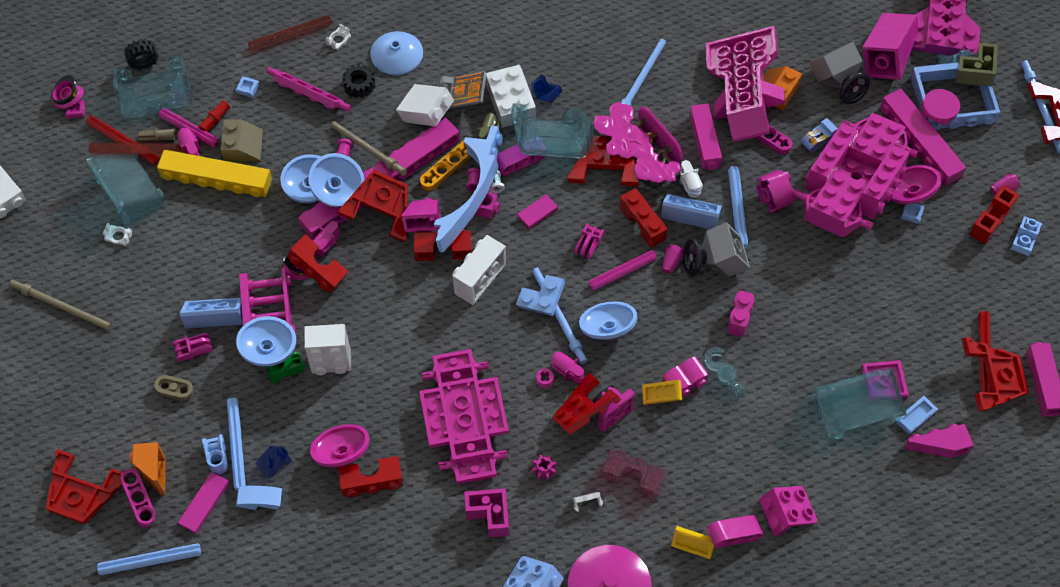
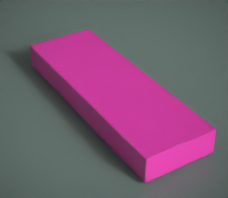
M211 472L178 524L197 534L226 490L229 481Z

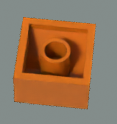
M787 66L767 70L764 75V81L784 89L785 103L774 107L782 111L785 109L800 86L802 73Z
M158 442L133 444V452H130V463L134 465V469L139 473L141 479L160 495H165L166 457Z

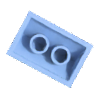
M667 194L663 201L661 218L712 229L717 227L722 206Z
M241 298L185 301L180 311V318L185 329L243 325Z

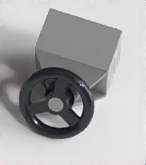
M854 42L809 63L818 82L841 88L840 99L845 104L856 103L864 97L869 89V76L866 73H857L862 59ZM858 78H863L865 84L859 85ZM860 92L854 98L849 99L853 94Z
M727 222L706 231L702 250L699 242L694 238L689 239L684 246L683 264L687 274L690 276H696L700 271L701 265H706L729 277L750 269L742 237ZM692 244L695 247L693 251L690 250V246Z

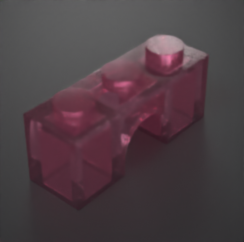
M613 449L610 450L601 469V477L620 484L621 479L627 474L636 475L641 481L638 486V493L653 500H657L667 473L658 466L652 467L642 459L631 458L625 452Z

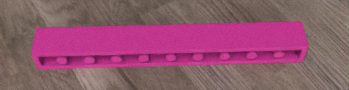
M447 118L439 121L436 127L432 126L428 130L421 132L418 137L408 141L403 147L393 151L388 156L397 160L399 165L407 170L404 176L395 170L391 171L383 162L378 161L371 169L363 172L364 180L373 170H376L394 179L403 181L460 141L459 130ZM320 201L315 207L303 212L298 217L301 228L312 240L320 233V227L324 229L332 221L337 222L339 225L347 218L337 214L341 207H331ZM359 204L357 212L365 207V205Z

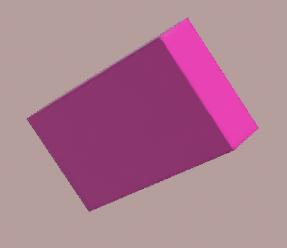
M546 194L519 212L517 217L528 229H531L556 212L558 206Z

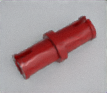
M221 100L213 111L210 110L208 112V116L198 127L208 132L216 123L221 121V117L231 108L226 101Z

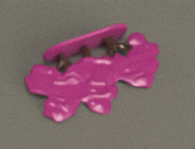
M621 102L610 106V117L605 115L595 116L592 126L600 134L612 137V140L606 144L607 154H618L623 158L636 157L637 163L634 169L638 179L657 183L664 180L667 182L676 181L675 174L681 171L679 163L683 160L682 149L676 139L647 107L642 106L639 108V120L633 116V107ZM651 139H653L661 149L654 148L650 143ZM663 153L662 157H664V159L662 160V162H659L658 155Z

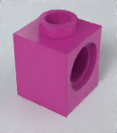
M488 192L474 215L492 219L494 213H498L500 207L497 194Z

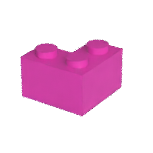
M506 488L464 492L467 520L487 518L489 538L509 536Z

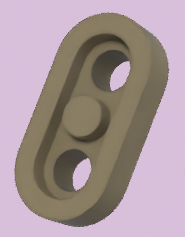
M162 375L154 383L157 393L161 396L186 401L194 394L192 383L185 379ZM169 385L167 389H162L163 386ZM186 389L187 392L182 394L181 391Z

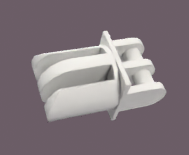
M685 160L681 164L680 184H683L689 197L696 198L701 194L703 185L698 176V169L694 170L691 163Z

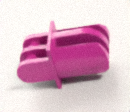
M181 128L177 135L182 152L199 156L198 151L201 150L198 139L190 129Z
M330 222L324 229L320 227V233L313 240L320 246L315 254L316 256H324L332 245L337 246L336 239L340 235L337 222Z
M587 223L573 252L578 254L581 249L580 256L585 257L587 254V259H591L596 247H599L605 230H598L596 226L593 228Z
M208 333L187 338L185 335V338L173 342V346L176 347L174 350L175 354L178 355L176 359L179 362L189 359L194 360L193 357L213 351Z
M555 352L552 356V368L564 376V381L570 378L577 384L582 382L584 379V369L577 365L578 359L576 358L574 361L562 352Z

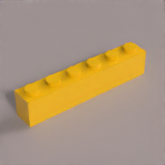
M169 150L163 151L157 166L160 177L168 181L173 179L184 184L194 183L201 187H215L217 190H230L237 194L246 193L253 197H266L272 181L270 169Z

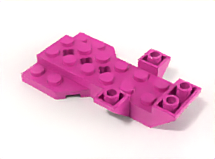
M929 0L928 7L915 14L918 19V33L912 50L956 57H976L980 40V27L965 13L966 1L968 0Z
M775 26L706 43L708 72L725 80V90L713 104L714 120L728 118L733 142L769 134L766 105L767 107H772L785 103L784 89L765 82L763 70L778 56Z

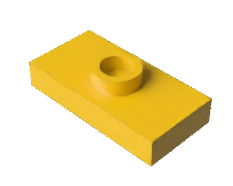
M681 380L642 385L643 404L651 405L682 400Z
M676 526L671 543L672 547L707 559L711 558L714 545L709 536Z

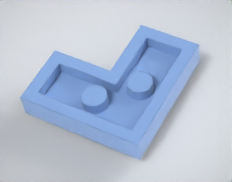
M546 275L540 292L522 288L516 306L525 310L553 316L565 280Z

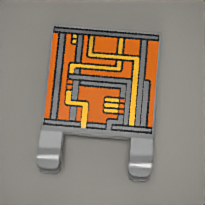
M485 71L457 77H441L440 83L444 84L443 87L447 89L451 88V96L454 99L449 109L483 103L486 81Z

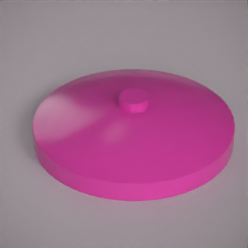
M615 545L597 546L583 553L573 564L568 577V587H652L651 577L644 562L632 551Z

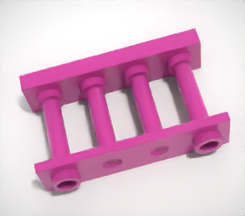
M281 268L282 278L252 281L249 280L247 273L239 274L243 326L253 319L270 316L286 319V322L292 326L296 334V327L292 325L288 287L292 286L291 275H287L285 268ZM283 285L284 294L259 298L251 297L250 291H254V289ZM284 302L285 311L259 315L252 313V308H255L257 305Z

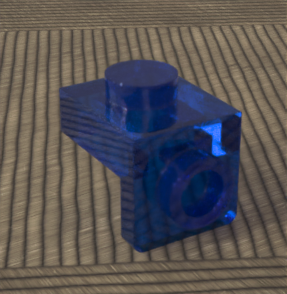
M540 74L531 84L536 98L548 102H553L563 91L560 85L547 82L543 74Z
M269 446L255 464L267 478H271L283 463H290L292 459L288 456V451L282 446Z

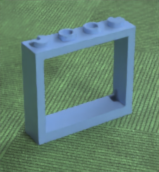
M958 62L913 67L910 79L921 113L925 97L922 82L956 78ZM979 85L987 111L958 114L947 125H941L939 122H935L926 116L924 117L935 130L949 127L954 129L959 126L972 127L977 124H993L997 121L1000 110L993 88L991 86Z

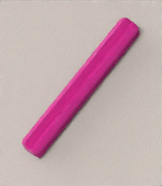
M161 108L158 112L160 118L179 129H190L197 139L207 145L216 148L219 144L217 137L168 109Z
M650 250L589 280V287L592 291H595L655 261L657 256L653 250Z

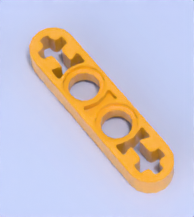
M464 141L420 177V184L423 190H434L472 158L467 154V150H465L466 145ZM458 157L460 160L457 163H452L450 159ZM445 168L447 171L444 174H439L437 170ZM425 180H427V181L432 180V183H431V184H430V183H426V184H425Z

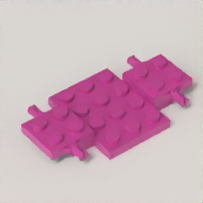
M471 349L433 356V371L422 373L423 381L435 379L438 388L422 390L419 393L429 447L450 445V461L438 462L440 471L452 469L457 484L497 477L496 460L508 458L507 451L494 452L491 447L490 437L509 434L498 377L477 379V371L489 369L488 361L476 363Z

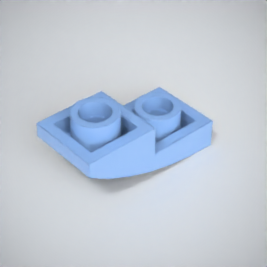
M1024 216L1011 250L1029 256L1042 223Z
M241 486L238 488L236 506L256 510L258 506L278 510L281 502L282 488Z

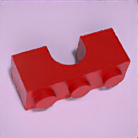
M1003 185L994 196L988 209L983 211L974 223L969 235L986 245L1014 207L1019 194Z
M636 188L620 196L619 208L629 221L635 219L640 228V235L650 248L666 240L668 228Z
M462 230L448 247L452 251L453 260L465 259L467 254L472 253L471 231ZM421 231L414 233L415 261H434V253L438 249L436 243L437 232Z
M305 234L290 249L287 257L293 265L299 266L307 277L313 278L321 289L331 294L345 279L349 271L335 259L328 265L318 264L314 259V255L320 246Z
M398 456L378 459L379 470L373 476L362 475L358 463L338 467L343 496L356 497L359 493L367 492L373 494L377 493L380 489L395 490L402 486L403 480Z

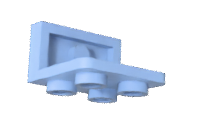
M522 556L503 587H560L564 578L553 565Z

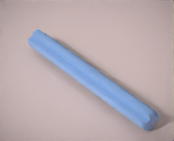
M731 166L728 173L735 231L741 235L744 248H746L748 238L740 172L737 166Z
M237 398L227 399L233 481L234 488L238 491L239 487L246 486L239 405Z
M197 543L97 564V571L99 575H105L200 556L201 547Z

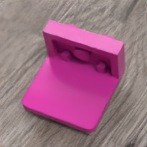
M802 486L773 488L759 499L774 536L783 534L792 526L813 525L817 522L814 510Z

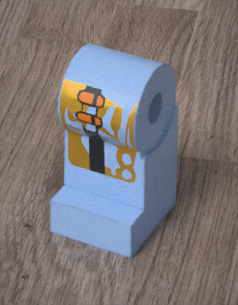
M826 118L821 121L818 127L805 134L801 139V143L813 153L826 145L838 128Z

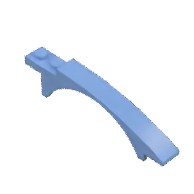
M491 126L486 140L465 137L464 144L467 148V154L480 167V179L475 192L463 206L453 213L435 220L434 226L440 227L436 238L439 252H444L473 218L489 191L498 170L497 149L502 144L503 139L498 126Z

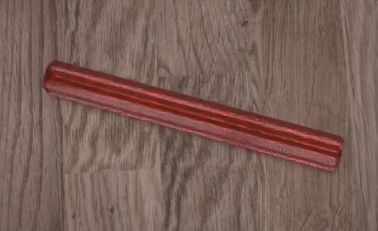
M325 15L249 41L248 46L250 51L253 52L332 24L329 15Z
M89 144V152L91 154H163L164 150L181 153L179 144Z

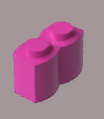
M739 291L736 294L728 324L729 334L743 337L746 333L754 304V295L752 293Z
M696 356L663 374L662 382L681 380L682 398H685L691 393V389L696 387L700 389L706 385L709 374Z

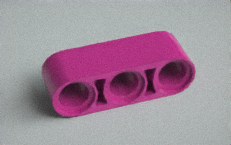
M532 137L498 153L496 158L498 170L502 176H507L545 158L548 151L539 137Z
M127 469L121 475L122 488L137 524L141 528H149L155 522V511L139 473L134 469ZM132 476L136 478V481L133 484H127L125 479ZM135 495H142L144 497L143 501L139 503L134 502L132 498ZM143 513H148L152 517L149 521H142L140 516Z
M755 515L720 520L706 527L715 548L748 543L763 536Z

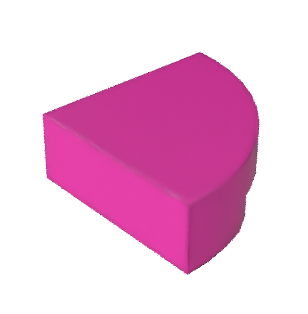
M79 100L70 109L68 108L65 114L66 118L85 117V101Z

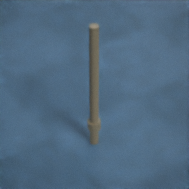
M333 121L331 123V128L383 162L391 171L395 170L402 176L407 173V170L399 165L398 161L394 158L387 157L337 122Z
M13 279L9 283L10 287L21 291V294L27 297L37 298L105 330H109L111 327V323L37 291L29 284H22Z

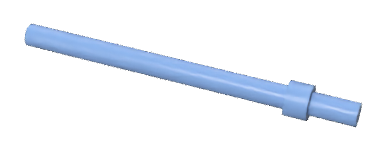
M664 39L659 40L625 99H622V104L632 105L631 101L666 44Z
M1027 60L1023 61L1021 65L1025 73L1024 78L1026 82H1036L1035 72L1031 70ZM1036 99L1046 126H1054L1044 99ZM1053 140L1057 153H1060V140Z
M534 268L532 273L541 288L544 277L539 268ZM557 304L554 315L569 341L572 353L576 354L580 364H584L587 362V359L582 351V345L579 340H576Z

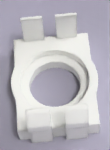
M339 24L340 28L338 27L335 32L331 33L329 38L326 37L325 42L327 45L335 50H339L351 38L350 29L342 24ZM336 36L344 38L341 43H336L333 39Z
M107 223L106 229L102 233L105 237L104 240L126 246L129 243V238L132 236V230L113 225L110 226ZM116 232L124 233V237L121 240H115L113 235Z
M600 492L572 498L574 510L579 512L578 502L595 498L598 499L599 506H602L603 500H601Z

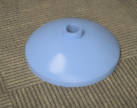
M395 31L380 36L373 43L370 56L377 70L387 75L400 76L412 72L419 66L423 58V48L415 36L406 32Z
M338 153L326 154L318 158L311 166L308 175V183L313 195L320 202L331 207H342L364 181V174L360 166L352 158ZM331 183H336L337 187H333Z
M312 154L302 155L286 164L282 170L280 180L282 189L289 198L301 203L319 201L307 185H309L308 175L310 168L321 156Z
M623 302L597 304L582 314L579 320L580 329L585 335L593 339H615L627 334L637 323V312L631 305Z
M270 316L259 317L247 322L240 329L236 339L237 349L241 357L251 364L273 366L285 361L294 352L296 334L292 326L280 318Z

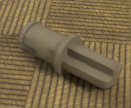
M156 128L155 130L139 131L138 133L140 142L156 141L159 143V141L175 140L176 138L174 129L159 130Z

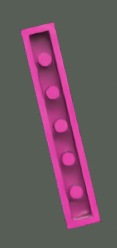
M899 89L883 97L880 106L882 113L887 115L891 121L906 126L907 141L913 147V150L919 151L918 155L923 159L925 166H930L939 172L941 183L946 186L962 178L966 166L904 91Z

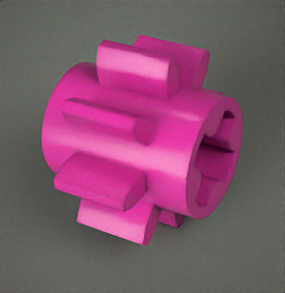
M540 455L538 461L533 460V466L535 467L532 468V474L537 473L538 480L546 478L549 481L550 475H556V470L553 469L556 467V462H551L550 455L548 457Z

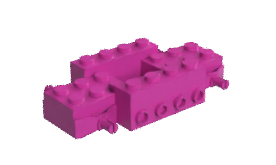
M872 113L870 117L856 124L844 120L805 178V181H807L806 190L810 191V194L801 192L798 189L794 194V197L804 201L805 221L840 237L847 236L860 226L870 231L874 223L864 220L862 215L874 220L878 213L882 214L886 205L885 201H890L893 195L892 190H897L901 181L900 178H904L908 171L906 167L908 157L916 158L919 151L907 146L906 126L875 113Z

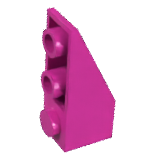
M953 424L943 430L933 429L924 435L914 434L908 438L904 447L908 450L952 458L970 453L974 445L965 424L959 426Z

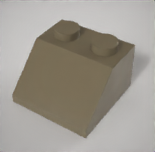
M242 119L224 120L221 153L224 161H261L263 129Z

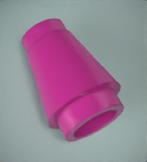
M1007 174L990 186V190L995 196L1003 185L1012 191H1016L1020 187V183L1015 174Z
M671 244L669 248H666L662 267L663 272L673 273L684 256V250L681 247Z

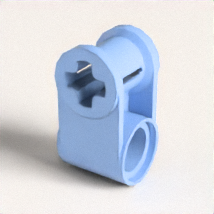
M220 434L219 437L212 439L203 438L202 443L206 461L211 472L217 475L225 473L228 468L223 435ZM216 461H221L219 464L214 465Z

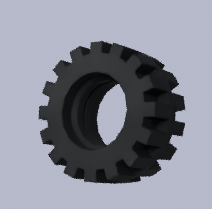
M139 39L137 42L132 41V44L129 43L128 47H125V59L129 67H133L134 70L152 67L159 59L156 46L151 40L147 41V39L141 41Z
M357 64V67L352 65L351 69L347 68L346 72L343 73V86L345 92L349 93V96L352 97L354 95L355 98H358V96L363 98L364 95L368 96L369 92H373V88H375L374 73L369 67L366 68V65L362 67L360 64ZM357 78H363L366 80L362 84L352 83V81Z

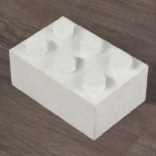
M520 65L486 73V86L498 120L501 123V128L536 119V106Z
M488 235L483 240L480 239L475 246V250L467 254L461 267H457L453 272L454 294L474 305L505 267L506 246Z
M345 324L305 326V351L312 373L324 375L327 372L343 374L346 371H351V349Z

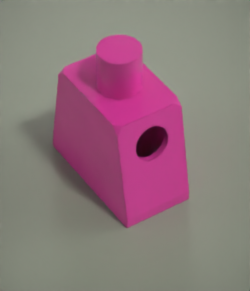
M426 198L424 200L412 201L402 214L405 232L437 231L440 229V227L434 226L435 220L441 218L438 200Z

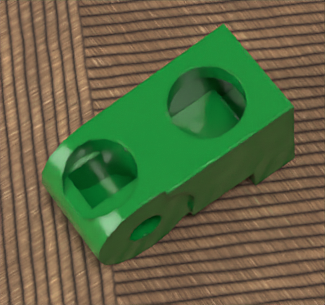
M293 352L288 359L279 364L266 366L272 384L279 382L281 378L298 374L306 368L299 352Z

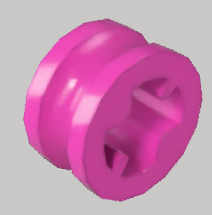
M545 368L539 370L536 375L538 386L542 388L552 386L554 381L553 372ZM544 375L545 377L548 375L549 381H541V376Z

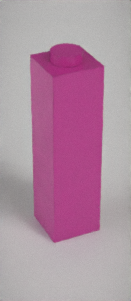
M709 104L693 105L690 107L689 117L702 169H717L721 167L722 155Z
M1042 342L1033 343L1026 351V356L1042 417L1060 415V379L1050 343Z

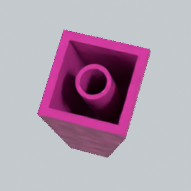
M882 13L863 45L865 72L869 77L901 80L918 33L917 15Z

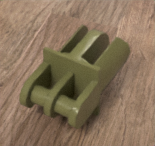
M487 114L482 128H477L480 139H487L491 126H498L500 131L501 123L494 114Z

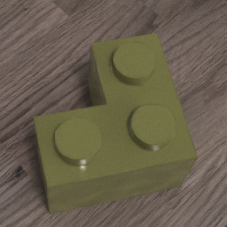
M979 43L976 57L960 56L956 69V83L992 87L996 77L998 44Z

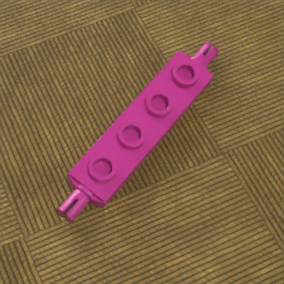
M268 67L266 70L267 74L274 76L273 80L279 82L281 87L291 88L294 90V93L306 95L313 102L323 103L325 108L331 110L341 108L347 112L351 110L352 106L343 102L344 100L288 73Z

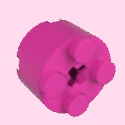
M776 170L756 179V182H759V185L756 186L759 199L762 204L767 203L769 206L767 210L771 213L793 204L794 200L797 199L794 197L796 191L792 188L790 183L791 177L787 171Z

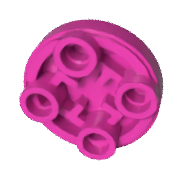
M944 89L930 91L926 94L922 103V114L935 122H939L941 125H947L949 121L955 119L960 110L958 98L952 92Z

